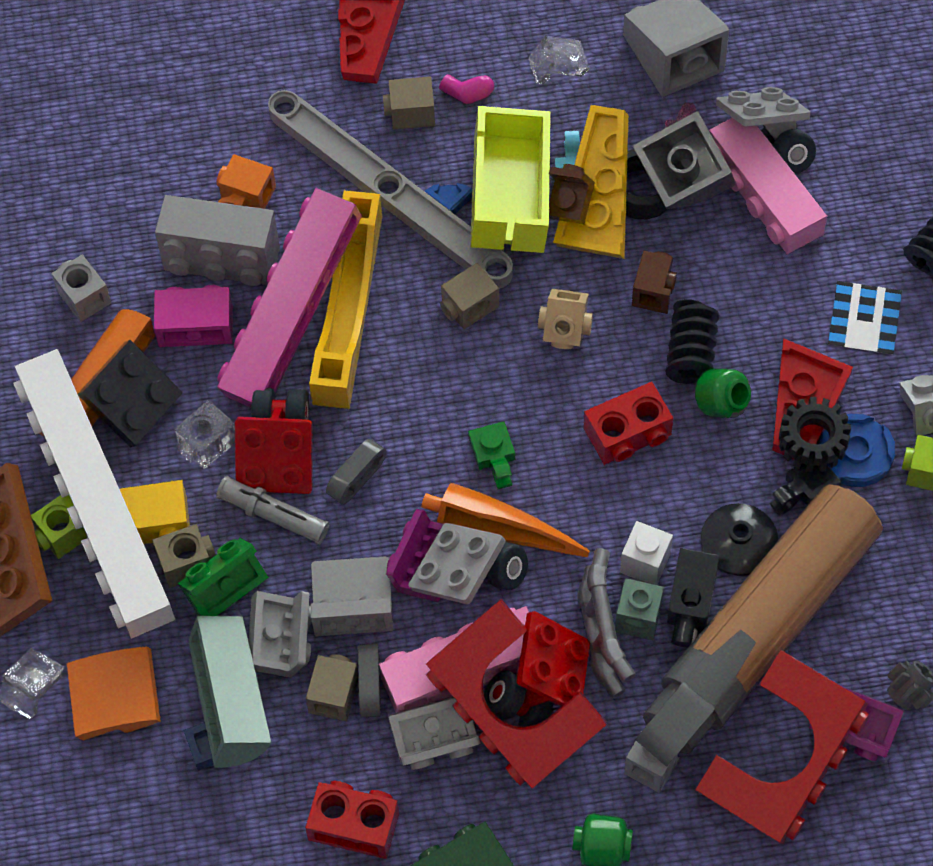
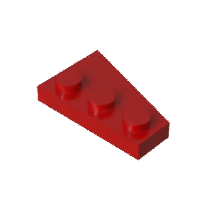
M339 0L340 64L344 80L378 83L405 0Z
M783 339L772 451L782 455L785 453V450L780 451V440L778 439L784 414H787V409L791 405L796 408L797 401L804 399L806 405H808L810 397H817V404H822L823 398L830 400L829 408L832 409L838 403L852 374V366ZM807 425L800 430V436L807 443L817 445L825 429L818 425Z

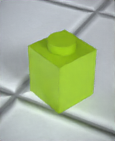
M917 435L914 448L906 447L901 468L908 471L906 485L933 491V438Z

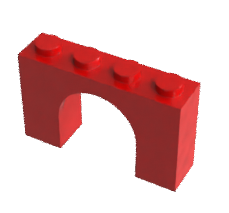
M500 599L426 663L430 669L426 676L441 693L447 689L457 700L452 706L466 723L474 720L483 733L479 735V738L494 755L498 751L503 754L509 762L505 768L520 786L526 782L532 789L607 724L606 720L581 691L549 718L532 726L508 724L491 711L483 692V680L487 667L499 654L527 631L524 624L506 603Z
M780 650L759 685L800 710L809 720L814 733V750L809 763L797 776L787 781L770 783L755 779L716 755L695 790L774 840L784 844L787 837L794 841L806 821L801 817V814L808 803L815 806L827 787V784L822 782L830 767L834 770L838 769L849 750L843 746L851 732L856 735L860 733L870 714L864 711L868 706L865 700Z

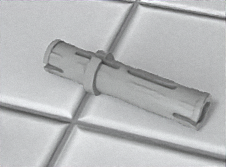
M225 476L217 489V499H222L244 509L245 514L252 518L259 516L318 545L323 542L329 530L330 522L319 519L267 495L266 490L257 487L254 489L229 476Z

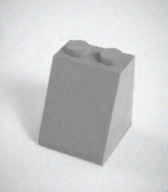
M658 0L645 6H637L629 13L624 14L623 36L662 97L725 71L729 28L700 0Z

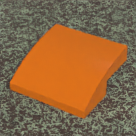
M146 646L116 650L67 663L75 737L84 741L117 729L124 733H129L161 722L151 648Z

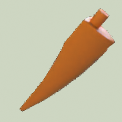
M450 483L443 498L426 493L422 501L421 508L439 513L438 523H451L500 534L506 542L587 558L590 550L540 519L510 504L458 484Z

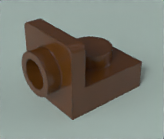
M563 164V168L550 167L549 175L555 180L549 201L550 219L578 224L585 223L595 182L584 173L585 170L582 167L572 164Z

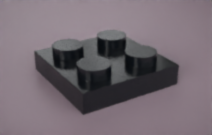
M131 340L123 343L82 388L78 396L131 448L141 441L183 392Z

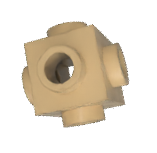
M559 289L551 290L547 307L541 306L539 312L538 328L544 329L543 341L551 342V345L555 348L572 349L574 346L581 345L584 335L590 336L593 313H586L588 293Z

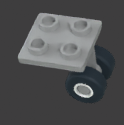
M766 87L759 93L732 91L728 93V96L716 98V106L741 125H763L762 133L794 174L805 171L813 163L816 156L815 142L807 133L799 130L796 126V121L810 119V111L802 106L798 100L785 94L782 89Z
M445 523L409 582V587L415 592L470 604L486 575L490 584L496 588L504 590L517 588L523 582L527 573V554L520 545L506 542L500 534Z

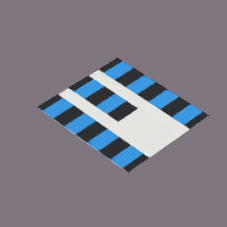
M837 281L828 345L894 354L902 290Z

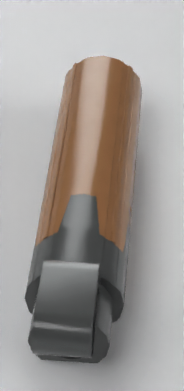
M829 484L823 487L662 678L661 685L664 690L643 713V719L647 726L635 740L666 767L679 752L684 754L691 753L710 729L718 730L726 724L763 679L779 651L785 652L881 536L883 530L881 521L874 508L863 497L850 489H845L838 485Z

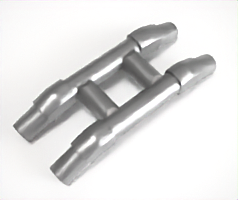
M597 548L594 551L592 565L585 567L583 580L579 584L577 599L579 608L582 609L587 638L590 641L592 671L599 683H603L610 696L614 699L626 691L622 683L632 679L636 673L626 660V655L620 648V643L616 636L606 589V574L610 552L603 548Z

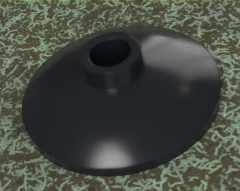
M729 504L718 508L706 519L701 531V547L703 552L719 555L718 569L724 573L737 576L750 575L778 542L777 529L771 518L762 510L748 504ZM735 530H743L747 532V536L739 538L733 532Z

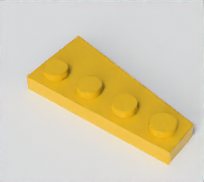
M590 105L574 165L582 167L585 170L584 173L595 184L585 223L578 224L559 220L553 240L557 247L625 259L629 118L625 110Z

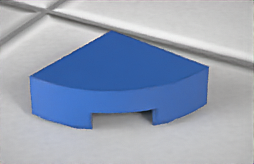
M461 183L443 186L437 184L424 191L453 214H456L472 199V188Z

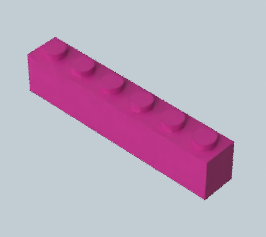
M315 188L311 198L307 197L304 200L299 212L300 220L295 230H290L283 244V250L285 251L279 263H274L270 268L267 276L268 285L263 295H259L252 305L250 312L252 318L247 328L241 329L234 343V349L236 350L230 362H225L220 369L217 387L225 397L251 407L252 396L255 390L264 391L267 388H272L274 393L276 392L362 217L356 204L318 188Z

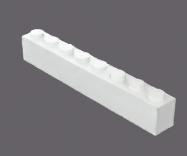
M58 349L16 365L15 369L20 380L13 382L22 404L30 402L33 411L26 414L35 435L42 432L46 442L40 444L48 466L55 463L60 474L53 477L62 498L70 495L74 506L67 508L75 529L83 527L88 537L81 540L89 562L98 560L102 571L95 573L103 594L112 593L116 604L109 606L118 629L126 626L132 639L174 621L175 617L171 605Z

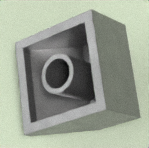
M698 111L633 145L666 209L702 203L735 186L732 172Z

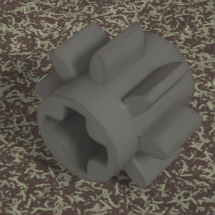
M917 660L912 664L908 661H905L903 664L899 662L887 674L888 678L893 681L887 688L888 694L903 709L909 710L912 706L917 710L920 707L925 708L933 700V690L931 689L933 687V672L922 662Z

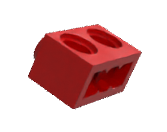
M649 382L584 411L583 429L604 465L614 460L616 462L624 461L630 458L635 451L648 445L650 447L658 446L672 435L673 416L653 382ZM651 416L655 420L651 422H644L640 420L639 417ZM613 430L619 432L621 435L617 437L607 436L605 432Z
M331 781L330 784L318 782L305 827L308 841L387 859L399 817L398 800H394L390 794L379 790H370L369 794L353 790L354 788L351 785L341 781ZM331 806H340L345 809L344 813L338 818L331 819L324 815V812ZM371 815H378L384 819V822L376 828H369L363 824L364 820Z

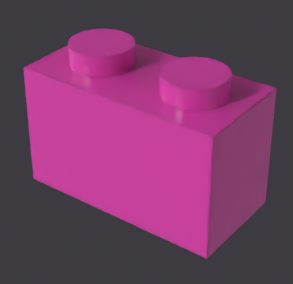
M207 285L203 288L184 289L181 287H169L166 290H155L154 331L158 346L233 344V304L229 287Z

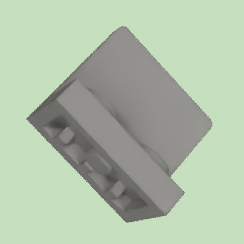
M388 557L312 562L313 603H311V619L315 636L393 631L391 583L386 575Z

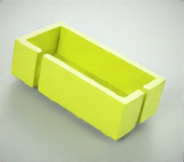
M478 106L474 134L471 248L504 250V244L511 245V251L544 253L549 227L550 111Z

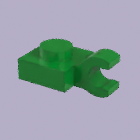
M505 421L469 430L468 438L479 470L491 468L497 489L512 486L510 479L512 473L508 462L516 459L515 450Z

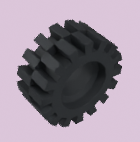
M810 397L808 405H806L804 399L797 401L796 408L791 405L787 409V414H784L778 440H780V451L785 450L784 458L787 461L794 458V467L799 469L803 463L807 465L806 472H813L814 466H818L819 472L826 471L827 464L833 468L837 465L838 459L842 461L850 439L851 424H847L848 416L846 412L840 415L841 407L838 404H835L831 409L829 408L830 400L823 398L822 404H817V397ZM807 425H818L827 430L829 439L824 444H810L801 438L800 430Z

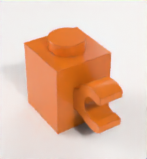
M233 154L227 166H222L216 182L221 194V199L218 202L262 209L266 208L276 188L273 167Z

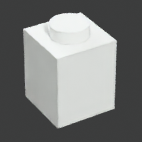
M636 521L621 555L620 573L645 583L657 585L671 555L673 535Z

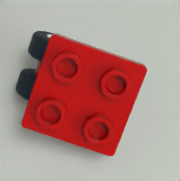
M267 388L264 391L255 390L253 392L251 417H237L235 420L236 481L254 489L257 487L263 488L266 492L311 493L313 489L312 421L309 420V395L305 389H290L286 400H275V393L272 388Z
M536 611L529 612L526 615L525 627L527 631L523 635L518 675L507 670L501 671L490 680L484 692L487 705L499 719L508 720L516 714L520 716L519 726H532L541 723L550 717L553 703L562 707L579 691L584 694L590 641Z

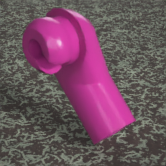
M447 74L442 79L439 89L464 104H471L488 97L494 90V82L486 75L461 82Z

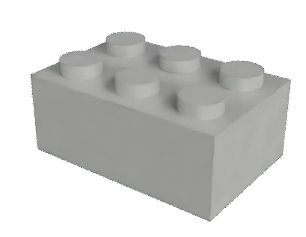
M165 195L155 235L165 271H170L180 276L187 274L205 276L214 281L224 279L241 281L249 286L268 285L267 276L269 270L277 262L280 252L274 210Z

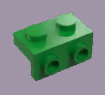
M242 538L226 542L217 550L218 554L206 563H198L186 572V577L177 583L198 616L219 615L269 578L254 555L257 551L253 544Z

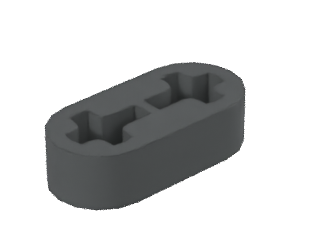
M372 439L365 440L331 477L326 487V493L342 505L349 502L382 465L387 454L386 449Z
M358 644L361 718L381 717L378 644Z

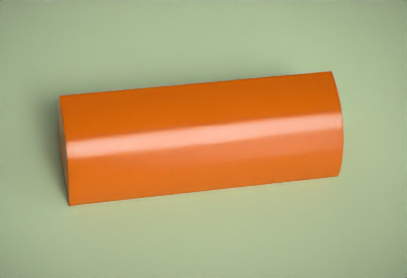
M122 309L117 313L71 378L77 394L124 342L131 340L143 353L155 337L150 317L129 309ZM79 397L90 424L93 426L99 416Z

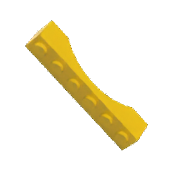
M344 190L342 199L356 204L362 217L332 277L326 317L314 354L309 386L312 405L350 409L382 223V207L380 194Z

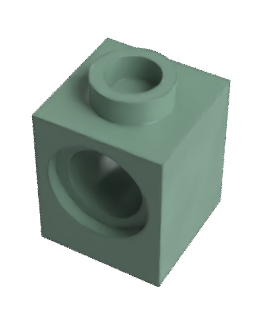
M625 578L616 613L615 631L654 641L662 607L664 587Z

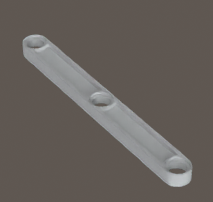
M281 90L272 94L268 101L271 120L278 127L363 192L380 194L381 205L465 270L478 263L499 288H503L511 282L513 263L505 252L497 249L471 248V226L297 94L288 90ZM280 103H290L294 106V109L287 114H280L275 111V108ZM388 181L394 182L399 186L397 191L391 194L381 192L379 187ZM499 263L504 265L507 271L503 275L496 277L488 274L486 269L491 264Z

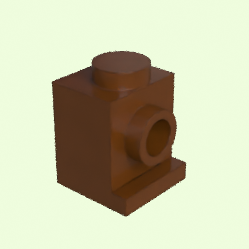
M643 250L633 285L632 306L668 314L670 295L673 293L677 278V272L671 271L673 263L671 255L660 251L649 252Z

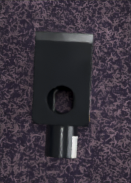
M680 548L667 621L668 624L674 625L672 644L688 648L696 639L698 630L703 631L707 626L717 576L719 555ZM686 603H693V604H695L696 606H695V607H687V606H685L684 604H686Z

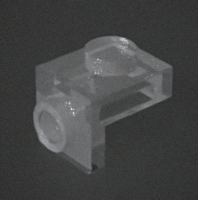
M545 35L529 55L530 67L537 84H545L553 73L583 77L590 69L580 40Z

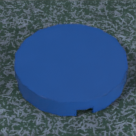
M847 414V424H851L848 447L842 461L838 459L837 465L833 468L830 467V469L841 480V483L846 486L865 487L878 483L888 474L894 462L895 441L890 430L882 424L881 426L878 422L873 421L874 418L865 414ZM826 429L820 437L819 445L826 443L829 439Z

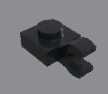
M802 463L799 469L794 467L787 472L785 480L789 484L773 492L772 495L775 500L770 505L781 516L791 510L801 499L808 506L823 487L829 484L840 486L841 480L828 465L826 471L819 472L818 466L813 467V472H806L807 465Z

